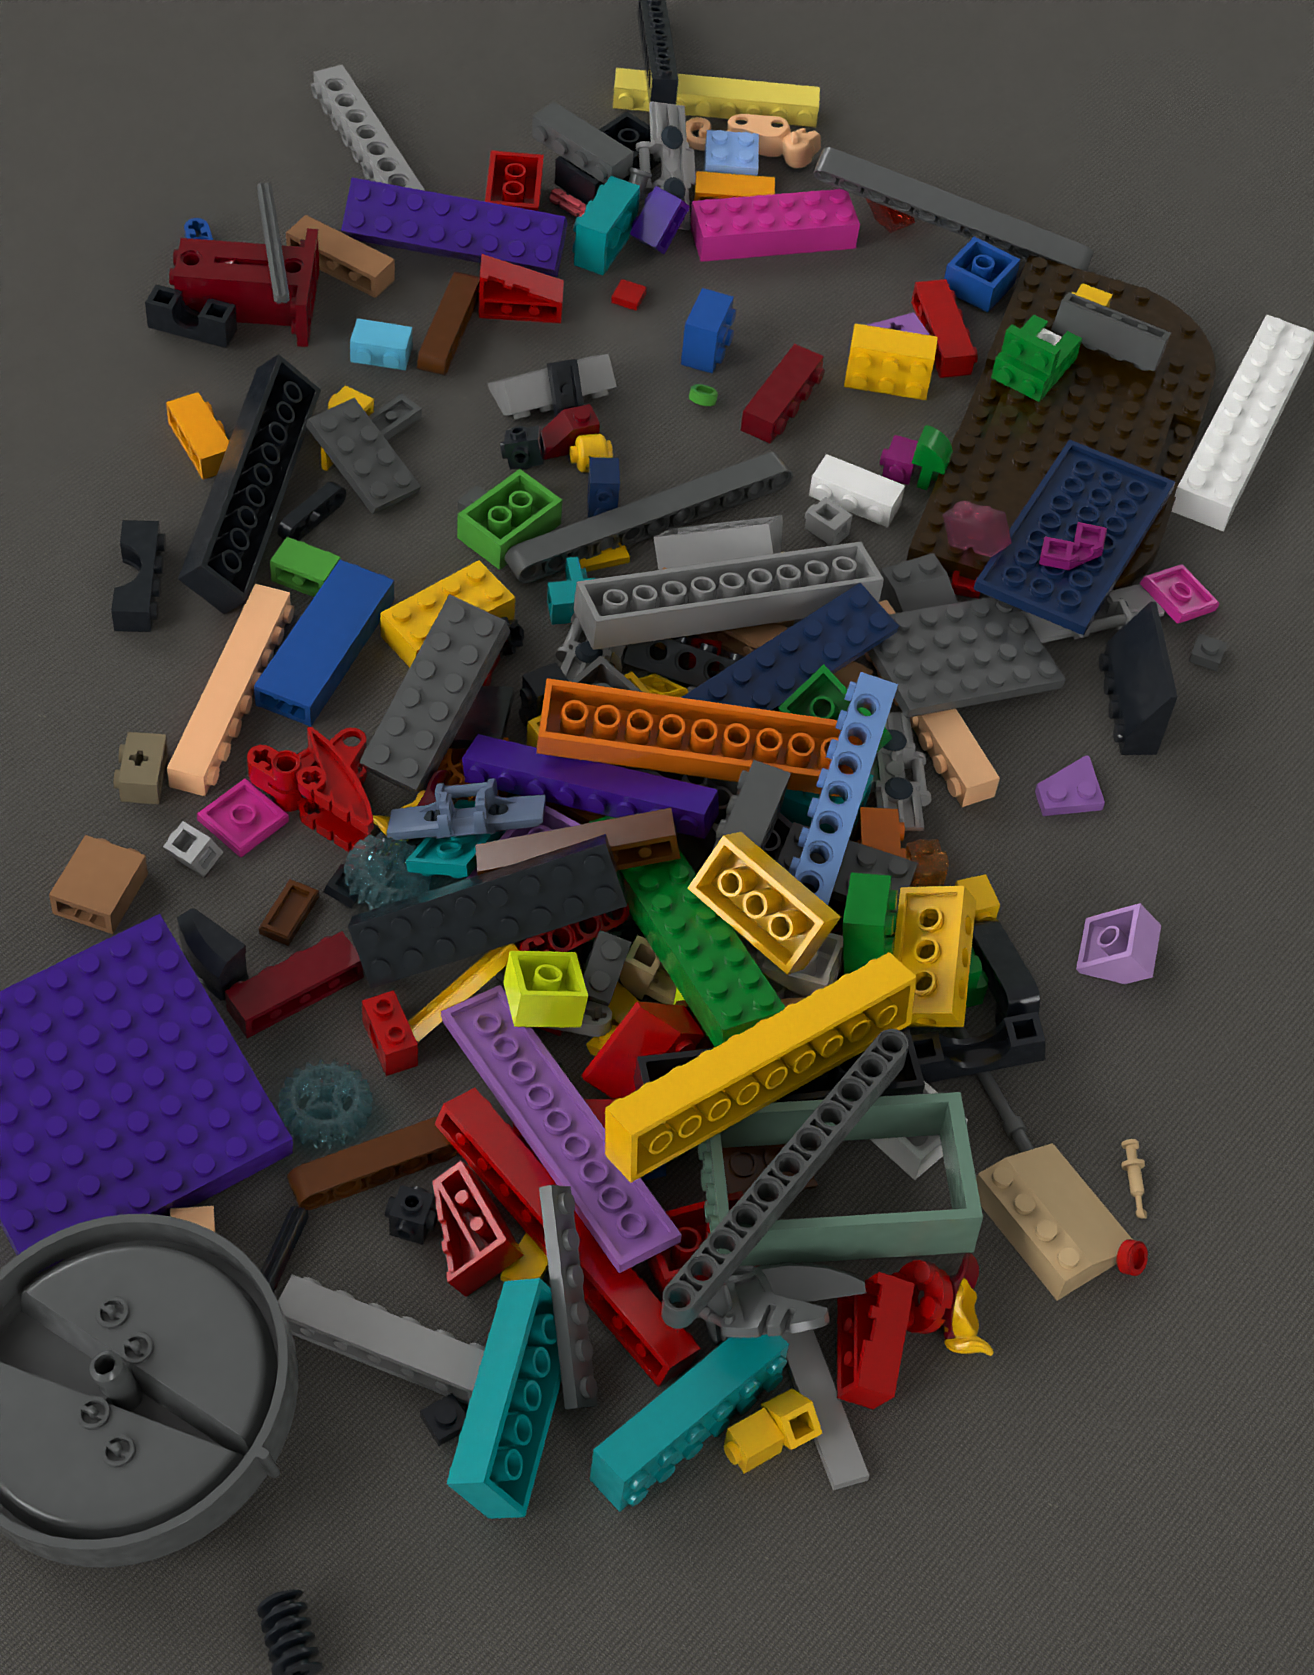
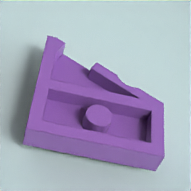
M1090 756L1080 758L1037 784L1035 790L1043 816L1103 810L1105 804Z

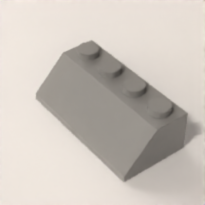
M609 353L577 360L583 396L591 394L592 398L609 395L608 389L617 387ZM547 368L488 383L489 390L503 415H513L514 419L530 416V410L539 408L540 412L553 410Z
M780 515L668 529L654 537L658 570H662L664 567L670 569L781 553L783 517Z

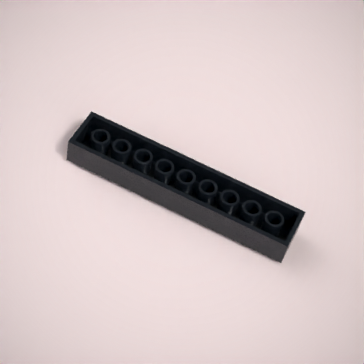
M280 354L256 369L178 580L223 614L248 600L308 429L306 422L308 418L312 417L321 392L319 387Z

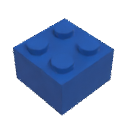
M974 236L947 264L944 279H947L950 290H954L955 297L988 313L1015 284L1020 259Z
M705 288L701 289L685 323L681 365L712 374L717 363L722 364L726 350L724 347L725 345L730 346L734 330L730 329V325H733L736 316V309H733V296Z

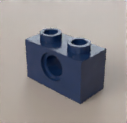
M590 457L587 519L618 508L620 489L619 458Z

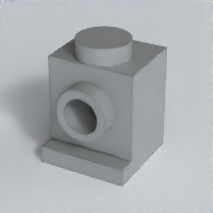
M825 497L818 504L811 505L806 511L805 529L826 542L827 546L838 545L849 535L853 515Z
M184 821L170 834L168 841L163 846L174 859L194 870L203 878L223 853L210 837Z

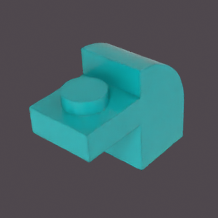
M578 557L566 558V581L548 582L547 606L552 625L571 623L573 613H575L576 583L578 581L595 579L587 578L586 569L580 567Z

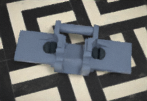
M495 778L488 779V782L452 786H445L444 783H439L435 789L436 802L425 806L392 809L386 834L387 838L392 837L395 840L423 837L439 839L474 834H492L508 829L538 827L544 820L546 795L498 796ZM476 796L475 807L457 809L452 801V798Z

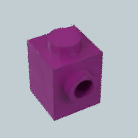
M894 435L889 449L884 448L879 465L884 466L882 476L895 482L909 485L916 465L912 464L918 441Z

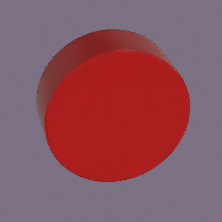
M1127 1239L1119 1247L1117 1267L1123 1274L1131 1276L1140 1275L1147 1264V1248L1141 1241Z

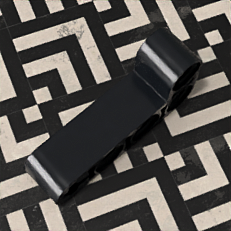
M997 919L974 923L972 947L975 955L981 961L982 970L988 978V988L997 1002L995 1014L996 1027L1006 1017L1037 1011L1039 1015L1040 994L1038 986L1001 923Z

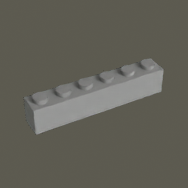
M291 1275L278 1303L289 1323L292 1335L447 1396L453 1393L457 1401L469 1405L485 1347L477 1343L467 1344L459 1341L452 1334L444 1330L434 1331L426 1328L414 1318L408 1316L401 1318L388 1313L381 1305L375 1303L368 1305L355 1300L346 1291H333L325 1288L313 1278H300Z

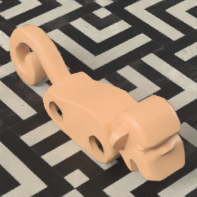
M739 114L732 116L727 121V131L759 134V155L766 157H779L783 155L785 162L793 169L803 168L810 164L812 158L821 149V135L818 132L810 131L806 133L805 128L791 132L787 120L778 116ZM695 117L686 122V140L689 142L690 148L705 151L707 130H711V123L707 119ZM746 120L747 123L744 125H739L736 123V121ZM778 122L782 123L783 126L776 128L772 124ZM699 130V137H695L692 134L693 131Z

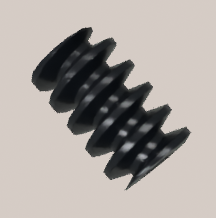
M292 1589L274 1593L265 1598L257 1607L258 1617L262 1619L260 1623L261 1630L266 1634L264 1637L265 1646L270 1649L268 1651V1659L273 1663L271 1668L272 1675H314L323 1669L321 1662H310V1659L319 1654L318 1647H306L307 1644L315 1640L314 1632H302L312 1622L309 1617H299V1615L308 1610L307 1603L295 1602V1600L303 1595L304 1592L301 1590Z

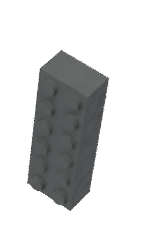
M448 595L359 762L367 772L416 796L420 791H426L431 777L437 772L511 632L505 620L455 596Z

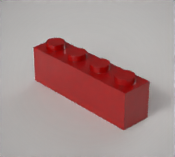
M947 279L915 282L911 303L916 316L929 335L938 337L934 364L939 377L971 375L974 363H977L978 352L970 341L969 328L965 327L963 323L962 310L958 309L956 305L954 290H950Z

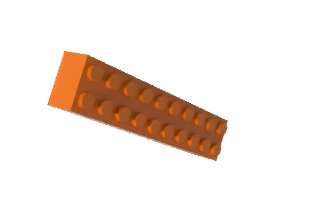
M547 678L536 753L733 782L739 781L743 770L749 772L753 760L791 773L787 789L820 794L822 788L816 787L822 768H829L831 759L826 758L831 739L838 740L841 730L835 728L837 720ZM848 737V740L854 745L863 744L858 737ZM838 766L842 773L853 774V770L849 766Z

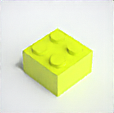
M510 951L503 983L514 1027L581 1028L588 993L576 952Z

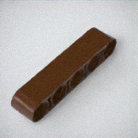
M457 271L453 273L420 348L417 360L418 370L444 376L447 374L479 300V276Z
M436 1116L297 1166L289 1172L287 1180L299 1207L309 1211L450 1160L458 1154V1151L435 1126L438 1117Z

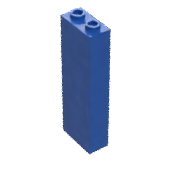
M339 560L255 683V705L311 727L380 623V613L388 609L393 603L394 580L383 574H377L361 568L356 564Z

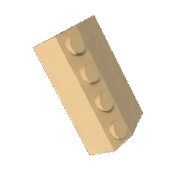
M1053 1143L1006 1157L977 1175L976 1180L981 1207L1057 1301L1116 1265L1120 1245L1125 1240L1132 1239Z

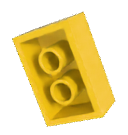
M855 323L844 387L926 400L938 337Z

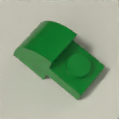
M925 425L912 460V464L922 467L916 487L926 491L931 480L937 481L939 473L945 474L953 452L949 439L941 431L929 425Z

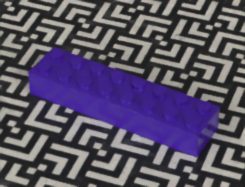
M352 177L341 231L357 241L481 263V256L484 254L549 276L558 277L568 223L566 217Z

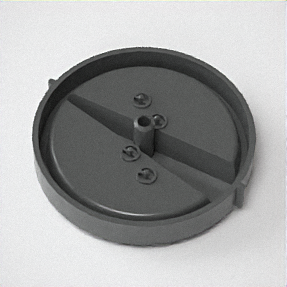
M123 1214L85 1221L60 1230L21 1252L0 1270V1533L21 1548L42 1558L62 1564L104 1568L134 1565L166 1556L202 1539L235 1514L257 1491L267 1475L271 1478H277L280 1475V1470L275 1462L283 1449L296 1408L298 1360L289 1323L269 1283L258 1267L243 1251L212 1230L190 1221L154 1214ZM60 1261L58 1264H56V1265H54V1266H52V1267H50V1268H48V1269H46V1270H43V1269H45L46 1267L52 1265L53 1263Z

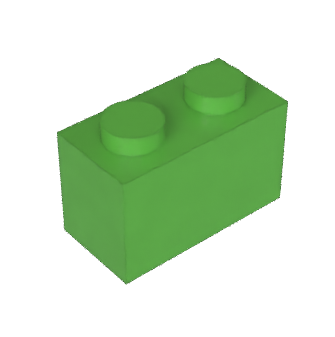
M286 537L270 560L271 581L315 597L336 564L341 560V557L332 552L310 546L303 541Z

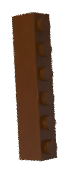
M666 808L475 844L477 873L481 875L604 834L607 835L618 870L681 859L672 809Z

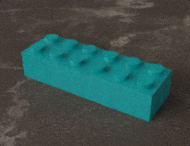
M541 1278L504 1281L446 1483L488 1519L526 1516L562 1380L551 1288Z
M768 1334L753 1338L729 1337L593 1449L590 1481L619 1512L629 1504L631 1507L636 1506L645 1498L648 1493L647 1489L656 1481L659 1483L666 1481L675 1471V1465L684 1457L687 1460L693 1458L703 1447V1441L711 1435L714 1437L719 1436L729 1426V1420L738 1412L741 1415L745 1414L756 1403V1397L764 1390L770 1392L779 1385L783 1379V1368L787 1363L786 1355L789 1343L781 1335L768 1337Z

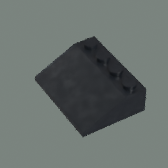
M1149 602L1107 642L1104 653H1101L1099 656V669L1105 675L1104 693L1109 695L1110 699L1108 713L1110 719H1114L1115 724L1113 738L1115 743H1119L1121 755H1157L1178 698L1157 602Z

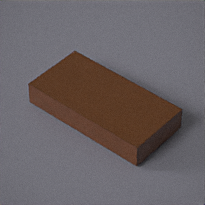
M289 879L259 926V934L289 946L319 899V890Z

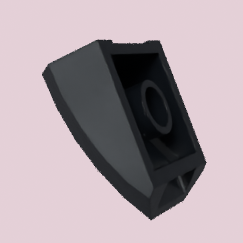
M189 909L177 917L183 953L199 981L220 1001L226 1000V990L239 981L249 979L245 956L246 945L197 909Z

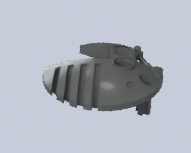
M781 1262L780 1265L766 1264L760 1266L742 1265L734 1271L696 1318H702L706 1321L708 1340H711V1343L726 1341L729 1337L753 1338L766 1334L770 1337L779 1336L785 1332H790V1334L824 1327L830 1322L828 1308L807 1302L865 1294V1281L863 1277L843 1269L838 1270L829 1265H814L812 1262H800V1264Z

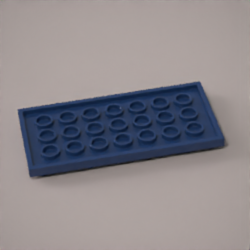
M1069 439L976 579L974 590L1084 636L1173 491L1175 481ZM1078 522L1107 528L1102 556L1070 570L1039 564L1045 536L1074 542Z

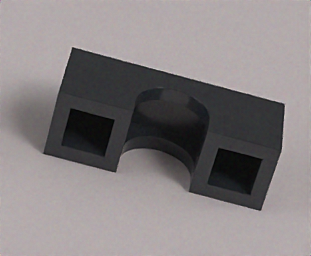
M157 284L145 302L147 325L151 329L224 348L228 347L237 331L236 307L234 304L208 298L201 312H198L185 304L182 291Z

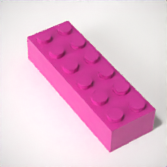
M843 189L692 201L690 217L691 232L701 262L856 249L860 227L849 192Z

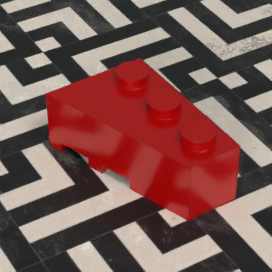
M482 254L479 318L561 324L564 280Z
M459 1161L432 1182L438 1221L442 1224L444 1241H441L442 1249L447 1257V1282L467 1297L523 1257L524 1254L480 1177L464 1162Z
M878 1272L865 1280V1294L838 1298V1399L875 1409L895 1397L915 1283Z

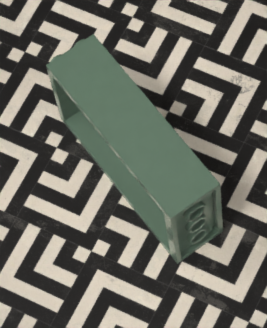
M961 1092L880 1096L843 1140L940 1135L952 1210L777 1220L739 1266L974 1252L983 1214ZM845 1098L848 1101H856L852 1098ZM823 1100L771 1103L698 1145L699 1160H703V1170H701L702 1191H706L707 1201L704 1202L705 1221L710 1223V1233H708V1236L729 1212L722 1148L787 1144ZM831 1122L825 1123L828 1126H835V1124ZM749 1223L738 1224L743 1228L753 1227ZM727 1249L716 1250L718 1253L721 1254L731 1253Z

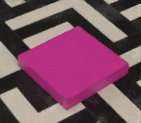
M1183 564L1144 576L1140 582V585L1177 624L1214 612L1220 604Z
M245 778L198 812L197 820L241 858L289 822V815Z

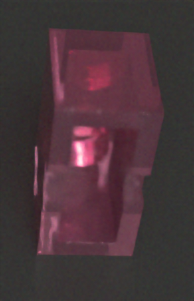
M961 501L943 514L950 546L964 550L973 547L974 553L992 557L1012 544L1006 515L1003 511L995 510L988 506L972 504L969 501Z

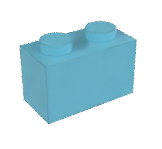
M357 318L350 339V362L406 371L412 351V327Z

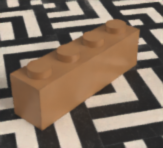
M307 215L302 217L286 232L287 246L300 247V240H305L307 228L318 229L320 270L374 298L381 294L395 280V259Z

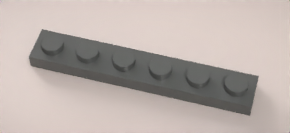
M571 1186L539 1187L565 1409L597 1406L596 1395L598 1387L593 1373V1347L589 1341L587 1324L589 1313L584 1299V1273L580 1267L578 1250L580 1239L576 1231L574 1217L575 1200L571 1193Z

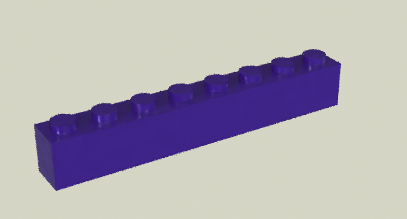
M480 734L476 736L462 757L466 783L488 782V779L495 778L497 789L500 791L521 796L546 795V802L614 818L671 808L677 833L698 838H706L719 815L718 789L606 763L537 754L536 747Z

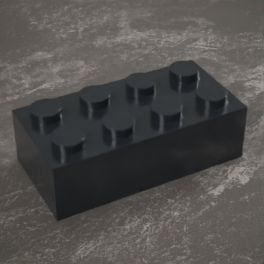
M626 111L599 130L634 152L632 168L640 170L639 152L636 150V143L642 141L651 142L650 126ZM650 154L651 170L661 163L660 161H655L653 154ZM562 156L556 158L554 184L586 205L590 200L593 201L600 185H604V183ZM630 175L625 177L623 180L628 182Z

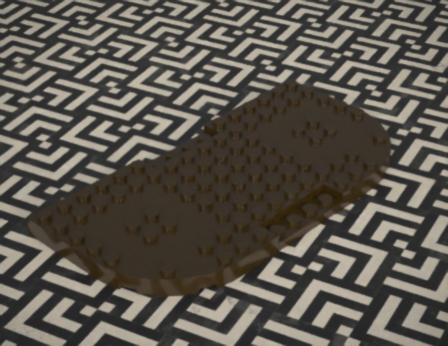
M1029 255L987 356L985 367L959 431L956 432L951 444L953 452L944 475L939 473L910 544L906 561L934 553L948 574V577L952 578L953 571L956 570L959 571V576L976 581V578L980 575L1070 439L1175 481L1173 491L1112 590L1132 586L1136 579L1142 574H1146L1157 556L1176 499L1174 496L1184 475L1214 384L1216 374L1214 353L1206 335L1198 324L1171 301L1151 292L1145 287H1138L1093 272H1087L1072 268L1069 265ZM1082 283L1112 294L1109 305L1110 309L1171 333L1161 361L1155 371L1140 370L1132 362L1113 359L1109 356V353L1099 349H1088L1081 342L1077 359L1040 402L991 378L995 358L1002 350L1005 333L1012 324L1021 329L1034 314L1048 321L1045 329L1057 334V332L1051 329L1060 304L1068 292L1076 293Z

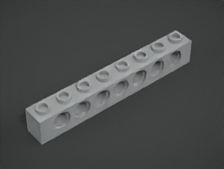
M338 65L315 71L314 83L311 84L312 94L315 99H319L325 115L330 116L334 129L336 131L339 130L343 143L351 149L355 162H359L362 166L366 179L425 191L344 66Z

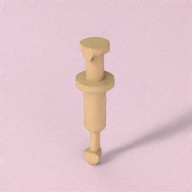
M1136 1139L1125 1140L1121 1144L1122 1148L1126 1149L1127 1160L1122 1162V1169L1128 1173L1130 1193L1135 1197L1136 1216L1141 1219H1147V1211L1143 1209L1141 1199L1144 1194L1141 1169L1145 1167V1161L1137 1158L1136 1149H1139V1141Z

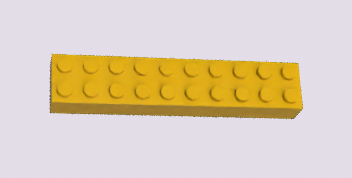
M888 952L877 959L870 960L865 966L856 971L841 976L836 982L825 988L815 990L805 999L788 1005L783 1011L772 1017L759 1021L755 1026L741 1034L731 1036L721 1045L702 1052L690 1062L673 1068L668 1074L659 1079L645 1083L640 1089L626 1097L616 1099L605 1108V1156L632 1183L865 1051L882 1031L887 1029H897L900 1031L911 1025L917 977Z

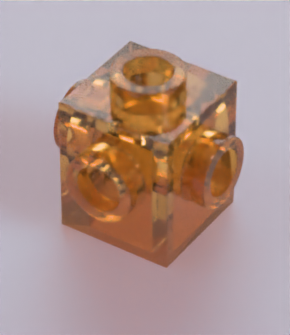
M919 839L907 843L906 859L918 863L910 887L944 886L949 861L946 851L941 850L939 840Z

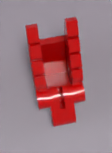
M308 727V748L298 754L290 750L278 752L267 745H257L248 751V777L252 784L273 796L274 803L284 812H292L299 809V818L305 826L312 830L316 828L318 834L330 841L334 839L336 845L348 852L351 850L352 855L365 863L370 864L375 858L370 832L374 829V819L370 802L362 787L367 778V771L359 763L367 745V737L362 730L351 727L345 728L329 741L316 729ZM348 737H356L361 740L354 747L344 744V740ZM358 767H360V768L362 769V771H361L359 774H358ZM316 809H319V814L316 812H313L311 815L308 814V810L315 811Z

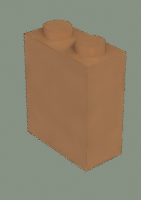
M85 835L49 894L52 913L114 934L148 875L146 856L135 849H126L111 844L106 839H96Z

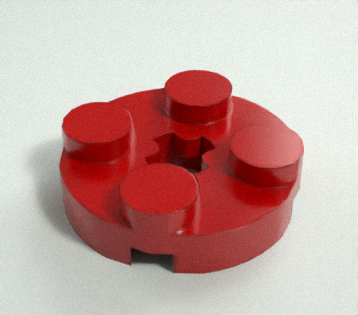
M924 1260L911 1261L905 1264L899 1272H895L891 1276L915 1283L907 1331L929 1334L939 1329L945 1320L941 1318L945 1313V1309H951L953 1287L949 1275L945 1270L939 1269L935 1263ZM920 1291H924V1297L920 1299L919 1305L918 1294Z

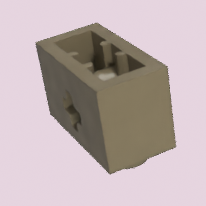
M127 733L126 743L120 744L119 763H121V768L115 770L113 781L114 788L119 789L121 802L160 803L168 760L166 734Z

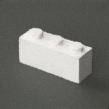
M826 454L812 475L809 496L820 501L826 497L847 512L888 527L901 506L905 485Z

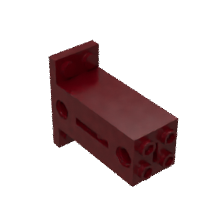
M307 228L305 240H300V247L281 245L290 299L286 304L283 302L277 304L274 301L265 244L181 238L179 249H174L173 265L175 268H170L169 283L174 285V289L182 291L185 304L195 311L201 312L208 298L234 304L236 307V321L238 323L292 326L291 332L292 335L297 336V346L308 347L320 274L318 229Z

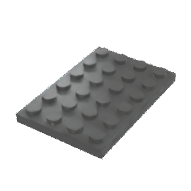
M993 597L889 614L899 625L897 633L867 652L882 678L898 684L894 698L906 718L1060 689L1066 681L1022 611Z

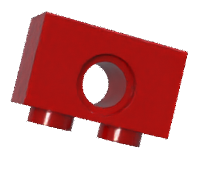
M394 990L362 1000L363 1024L385 1075L389 1076L418 1066V1044Z

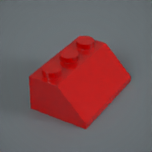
M636 1002L581 1076L586 1082L613 1099L624 1098L636 1091L634 1073L638 1056L695 1050L696 1045L705 1034L684 1005Z

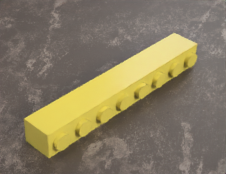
M616 68L613 108L650 112L645 70ZM678 74L676 105L685 106V115L722 119H730L732 116L739 114L778 116L787 120L789 125L816 127L820 87Z

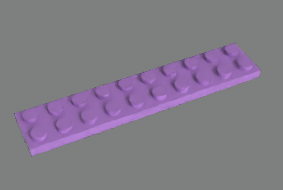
M501 985L441 1011L442 1022L552 1179L559 1186H571L576 1213L618 1273L681 1242L682 1234L642 1179L639 1178L630 1183L605 1156V1128L531 1027H514L506 992Z

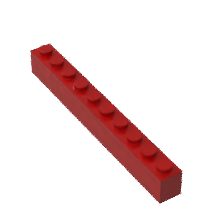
M476 1088L445 1102L436 1119L435 1126L547 1256L539 1187L557 1184L537 1160L533 1151L524 1145L514 1133L512 1127L505 1123L493 1109L491 1103ZM574 1210L576 1231L580 1239L578 1250L580 1267L584 1273L583 1291L585 1302L652 1381L660 1387L688 1369L701 1348L697 1345L693 1336L686 1332L684 1328H672L663 1321L661 1316L662 1303L652 1293L647 1283L639 1278L632 1268L618 1273Z

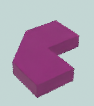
M1078 522L1074 542L1045 536L1039 564L1070 570L1102 556L1107 528Z

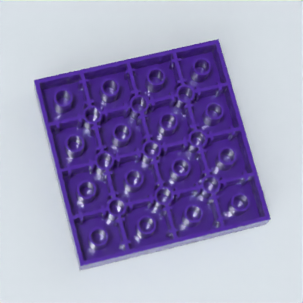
M160 914L0 991V1225L17 1256L40 1240L85 1221L123 1214L170 1216V1209L193 1207L293 1154V1138ZM60 1261L53 1263L52 1265L46 1267V1268L43 1269V1270H46V1269H48V1268H50V1267H52V1266L58 1264Z

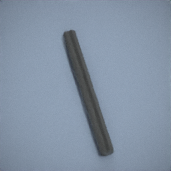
M268 182L265 184L259 183L257 193L274 301L277 304L282 302L286 304L290 300L273 189L272 185Z

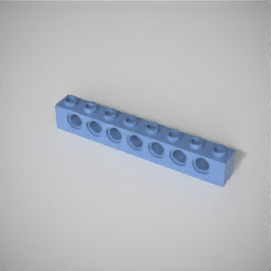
M860 672L856 683L852 681L849 683L844 700L850 701L848 710L840 711L835 728L841 731L838 740L831 739L826 758L831 759L828 769L822 768L816 787L822 788L819 799L812 798L807 812V816L811 817L812 821L809 828H802L797 846L803 847L800 858L793 857L788 871L801 883L811 884L816 890L814 894L827 905L830 901L898 686L896 683ZM861 707L866 708L872 715L863 716L857 709ZM848 737H858L863 744L854 745L848 740ZM838 766H849L853 770V774L842 773ZM837 794L841 796L844 803H833L829 795ZM829 824L834 828L835 832L832 834L824 833L819 825ZM818 853L822 855L825 863L817 864L813 862L810 854Z

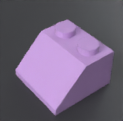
M1141 903L1086 918L1076 970L1081 974L1121 984L1152 978L1161 924Z

